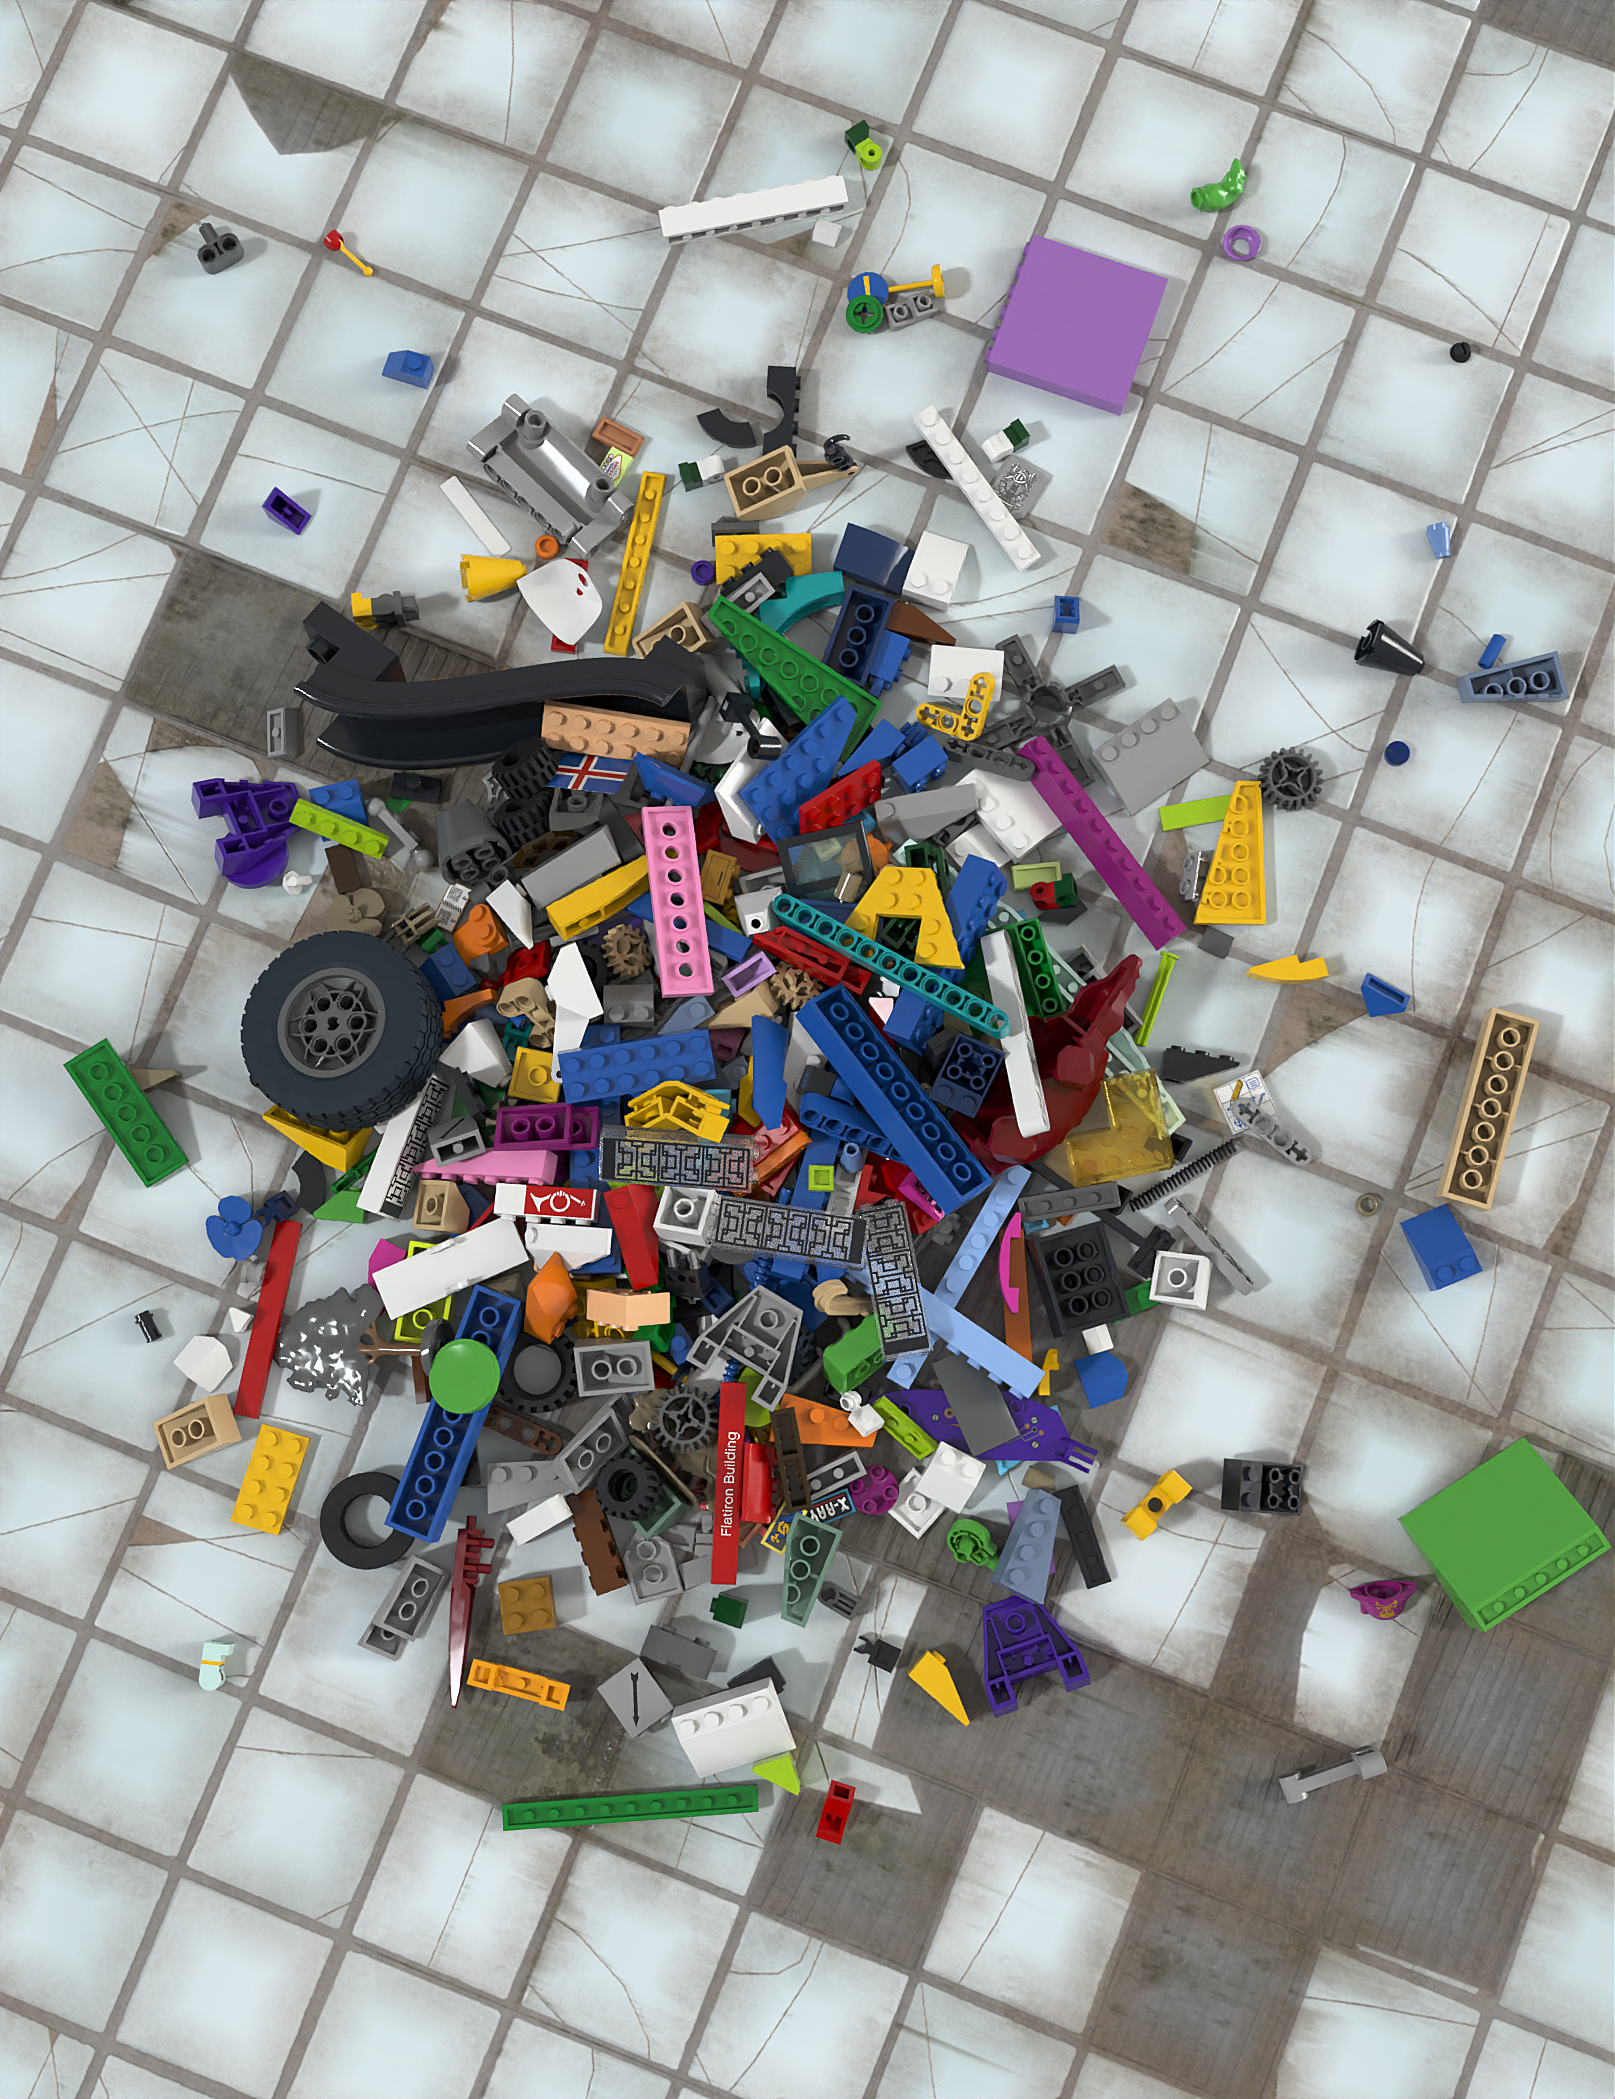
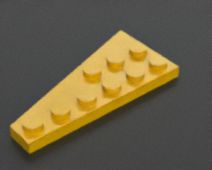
M1236 781L1234 783L1193 925L1263 926L1266 924L1261 788H1259L1261 781Z

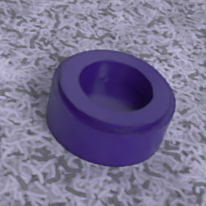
M701 560L692 566L691 576L697 585L706 586L714 580L715 570L710 562Z

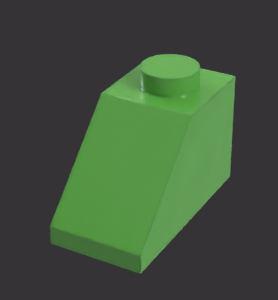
M349 1187V1191L341 1190L316 1210L313 1218L367 1224L368 1211L356 1206L363 1188Z

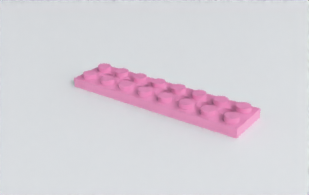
M691 806L643 807L641 814L662 998L712 995L714 991ZM665 826L672 827L675 830V835H665L662 828ZM668 849L675 850L678 858L669 859L665 851ZM671 872L679 874L681 881L676 883L670 881L668 874ZM675 895L680 896L683 899V905H674L670 898ZM675 919H682L686 923V928L677 929L673 921ZM679 942L686 943L689 951L686 953L679 952L676 944ZM679 967H689L692 975L688 977L682 976L679 972Z

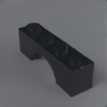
M768 366L767 398L772 399L781 407L784 416L781 423L774 430L764 433L763 456L785 445L792 449L795 458L797 456V444H793V436H798V421H794V413H799L800 398H795L796 390L800 391L801 376H797L796 367Z

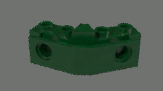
M929 842L904 846L907 867L931 868L934 871L933 864H936L938 873L936 877L938 889L939 886L942 888V901L944 904L951 891L947 855L942 847H936L937 851L934 852ZM893 917L879 936L885 944L903 957L906 956L909 950L915 955L922 919Z

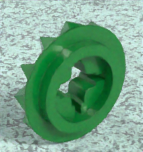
M870 295L855 297L850 301L846 309L847 323L854 331L862 334L874 332L881 325L884 316L882 305L875 297ZM866 305L868 313H872V315L866 318L864 324L862 317L855 314L863 313Z

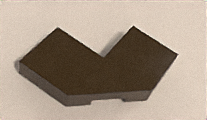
M574 830L549 831L522 845L512 861L514 867H537L545 853L561 852L569 847L576 838Z

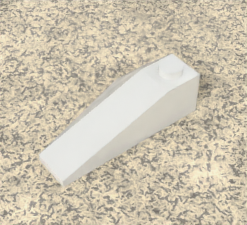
M527 1223L525 1249L540 1270L554 1252L560 1255L567 1272L572 1269L577 1270L585 1263H592L610 1255L612 1229Z

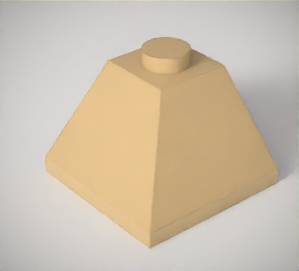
M420 1179L412 1229L461 1235L467 1233L470 1209L455 1182Z

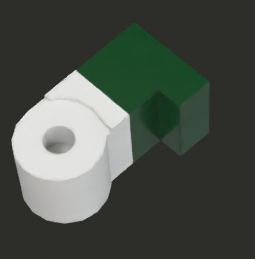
M1018 418L1011 422L1009 427L986 440L981 447L991 462L995 463L1028 445L1030 434Z
M718 455L709 456L689 464L687 462L678 464L679 473L686 492L719 481L726 474L721 457Z

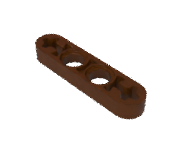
M491 1404L488 1413L495 1415L496 1410L500 1413L495 1418L494 1426L490 1425L493 1419L486 1417L483 1426L547 1455H555L561 1451L563 1439L560 1435ZM503 1416H509L513 1420V1426L510 1430L505 1431L500 1428L499 1421ZM526 1426H531L535 1429L536 1435L531 1441H527L522 1437V1430ZM541 1431H543L545 1434L542 1437L548 1440L555 1437V1443L558 1444V1447L552 1448L549 1451L547 1450L548 1445L546 1443L540 1442L539 1446L535 1445V1443L539 1440Z

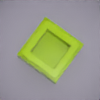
M809 1165L808 1192H834V1166Z

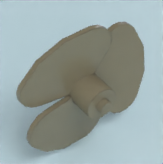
M366 888L356 890L352 896L353 906L345 895H339L333 900L328 910L326 921L328 932L337 931L339 933V930H350L370 934L375 937L381 933L382 923L376 919H369L370 917L381 915L385 908L381 896L374 890Z

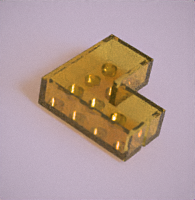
M1154 1067L1132 1071L1129 1075L1128 1073L1105 1077L1100 1083L1110 1126L1072 1133L1063 1139L1074 1187L1171 1170L1176 1164Z

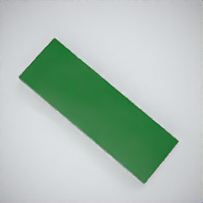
M107 1037L63 1064L146 1188L190 1161Z

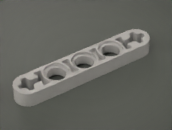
M1173 1196L1164 1204L1171 1217L1241 1294L1246 1296L1256 1288L1252 1278L1178 1197Z

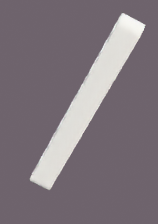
M1003 929L981 937V946L993 1005L1007 1014L1011 1024L1010 1034L1001 1039L1003 1052L1006 1053L1004 1058L1018 1126L1022 1136L1027 1138L1049 1131L1050 1123L1012 942L1008 932ZM997 1020L998 1029L1004 1025V1021Z

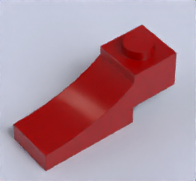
M891 1159L879 1164L893 1205L903 1206L908 1232L920 1235L938 1224L936 1220L898 1189L908 1173L911 1172L909 1167Z

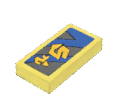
M785 1500L760 1542L780 1555H783L786 1550V1536L796 1513L787 1514ZM804 1510V1511H799V1512H797V1513H800V1514H802V1515H806L807 1511Z

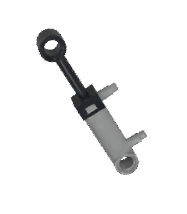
M696 652L694 655L704 661L707 693L710 690L721 706L718 712L724 719L721 730L722 734L727 735L734 723H741L750 735L747 743L749 757L751 759L776 761L781 753L780 739L776 736L760 734L749 718L755 703L748 694L741 693L723 668L722 656L719 654Z

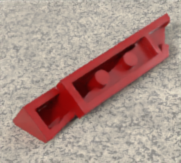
M786 926L777 927L763 934H755L752 941L753 944L830 987L842 983L856 1001L859 1000L872 974L869 971L848 965L851 959Z

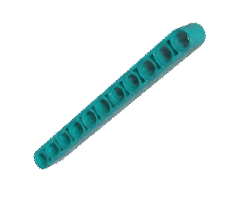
M780 894L774 899L772 903L773 909L783 923L993 1038L1003 1039L1010 1034L1011 1024L1007 1014L1002 1010L790 895ZM791 905L787 912H781L783 906ZM804 917H812L808 923H801ZM828 927L833 928L830 934L822 935L824 929ZM854 939L850 946H843L845 940ZM869 950H874V951H875V953H874V955H873L872 957H870V958H865V957H864V954H865L867 951H869ZM896 962L893 969H885L887 963ZM909 974H918L915 980L906 981ZM930 986H939V989L936 992H927ZM953 997H960V998H961V1000H960V1002H959L958 1004H956V1005H951V1004H949V1001H950L951 998H953ZM976 1008L983 1010L981 1015L977 1017L970 1015ZM1002 1020L1005 1023L1001 1028L995 1029L992 1027L995 1021Z

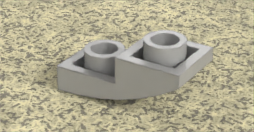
M929 290L909 295L906 301L887 305L883 309L891 332L920 322L938 312Z

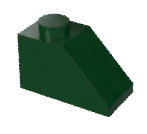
M719 1593L718 1598L713 1597L709 1612L714 1613L713 1620L741 1629L749 1600Z

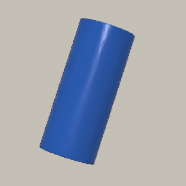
M1493 634L1478 662L1481 668L1485 670L1492 668L1506 642L1503 636Z

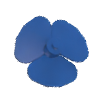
M231 1195L221 1199L218 1204L219 1214L226 1222L216 1215H211L206 1219L207 1236L213 1248L222 1257L230 1258L233 1256L237 1261H243L255 1253L261 1243L264 1228L259 1220L248 1221L252 1216V1206L242 1197Z

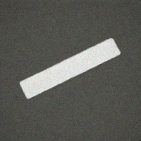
M453 476L440 486L494 557L500 558L511 549L456 476Z

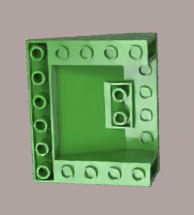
M1520 1437L1398 1518V1521L1467 1625L1482 1632H1486L1612 1548L1596 1523L1524 1437Z

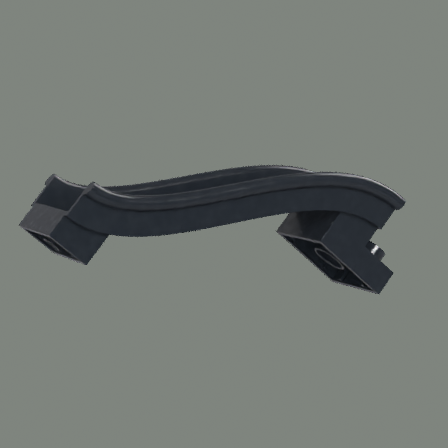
M323 601L303 620V625L310 639L305 648L319 664L306 682L301 681L294 688V694L324 710L339 714L319 736L316 742L319 747L337 757L356 764L391 770H432L495 762L499 755L515 742L533 736L541 738L544 704L547 700L691 723V729L694 726L693 722L703 712L708 699L704 661L667 635L660 639L644 659L625 657L585 658L456 678L407 682L398 655ZM548 748L551 752L565 751L560 749Z

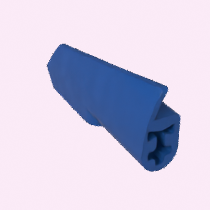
M754 1015L751 1017L753 1048V1098L751 1107L757 1112L767 1131L781 1126L787 1083L783 1080L790 1032L770 1019Z

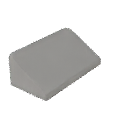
M283 707L267 711L268 758H293L298 756L296 710Z

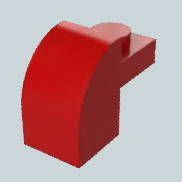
M831 1780L815 1837L840 1845L856 1787Z

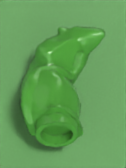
M1237 158L1233 160L1230 171L1226 173L1220 183H1210L1202 187L1193 188L1190 193L1193 207L1201 212H1215L1223 210L1235 202L1244 191V181L1247 179L1240 161Z

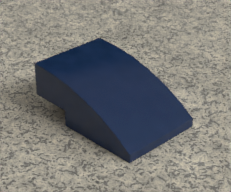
M848 522L833 565V572L842 571L843 576L855 579V583L901 597L915 551L886 536Z

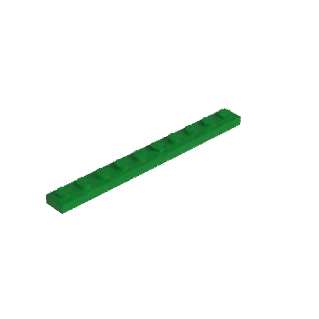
M757 1784L502 1804L503 1831L759 1812Z

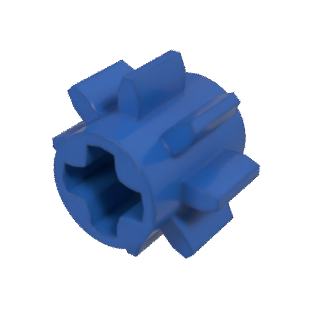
M906 722L899 729L906 736L905 746L908 751L923 741L928 735L924 727L918 722H915L913 725Z

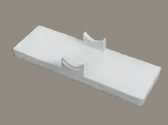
M499 1218L458 1237L427 1248V1250L377 1271L372 1275L391 1320H394L528 1262L530 1257L525 1249L515 1221H503Z

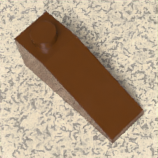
M897 600L894 603L885 628L886 630L906 637L916 643L930 646L932 644L955 646L956 639L918 608L904 600Z

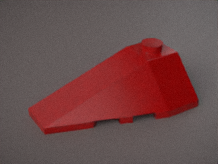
M637 1182L604 1192L603 1198L633 1291L657 1284L658 1234L653 1225L658 1212L659 1202L653 1183Z

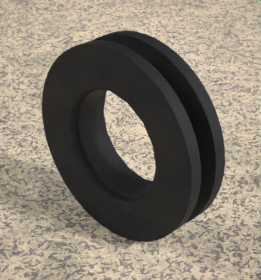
M365 1472L347 1477L330 1491L321 1509L320 1531L327 1549L337 1560L352 1568L371 1570L397 1561L408 1551L415 1537L394 1528L385 1542L378 1546L367 1547L358 1544L350 1538L345 1527L347 1509L355 1499L362 1495L373 1494L382 1497L391 1506L400 1480L385 1473Z

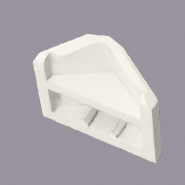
M194 1336L173 1361L188 1378L210 1393H213L234 1367L226 1346L215 1337Z

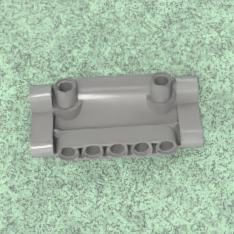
M516 393L512 394L504 402L501 415L477 433L466 446V449L483 465L486 474L545 531L554 536L558 543L562 545L567 544L584 561L594 556L616 534L635 508V505L623 493L617 490L611 476L585 454L544 413L539 410H532Z

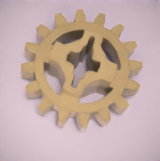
M624 924L618 925L608 930L609 934L603 937L607 942L602 945V948L607 952L603 955V958L609 959L607 966H613V973H620L621 978L627 976L632 978L644 972V967L649 966L646 958L651 957V954L646 952L648 944L644 943L646 936H639L640 929L636 928L633 930L631 924L626 926Z
M780 961L775 967L777 972L772 974L769 982L774 984L770 990L778 993L775 999L782 998L784 1000L783 1006L789 1003L792 1010H795L798 1005L801 1009L808 1000L819 995V992L823 989V986L818 984L820 980L783 961Z

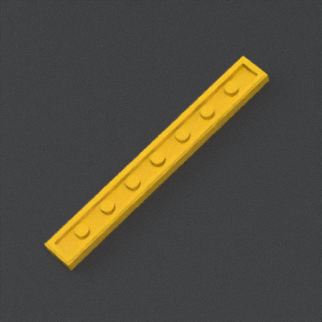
M643 471L603 653L627 658L667 480L666 475Z

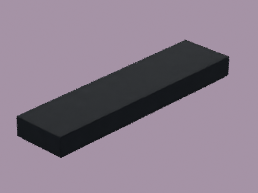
M1078 1484L1054 1492L1055 1497L1061 1500L1060 1512L1086 1588L1091 1589L1111 1582Z

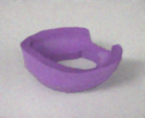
M1236 225L1230 228L1224 235L1222 241L1223 250L1234 261L1248 260L1258 253L1261 239L1252 227ZM1236 239L1247 241L1249 244V254L1239 257L1234 253L1231 248L1233 241Z

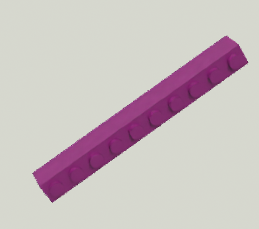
M1040 735L1026 743L1016 755L1027 758L1034 763L1035 769L1030 782L1156 951L1172 942L1187 927L1045 737Z

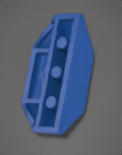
M640 752L634 753V763L645 790L651 793V798L664 802V799L673 802L672 806H691L692 809L717 800L714 791L716 786Z

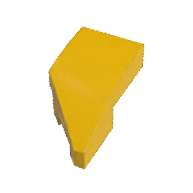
M1049 1349L1044 1358L1041 1370L1046 1372V1374L1038 1384V1395H1050L1049 1370H1059L1057 1349Z

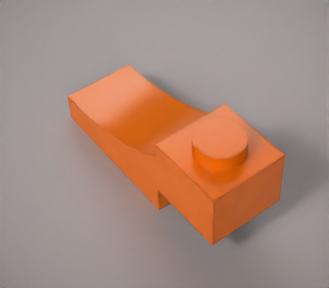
M486 989L444 1001L446 1011L442 1012L443 1016L441 1017L444 1024V1032H441L443 1041L451 1039V1034L458 1033L459 1025L471 1014L491 1003L499 1001L498 991Z

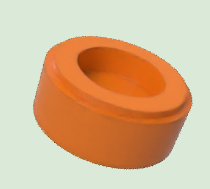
M542 535L536 540L535 550L541 559L552 560L559 553V544L554 536Z

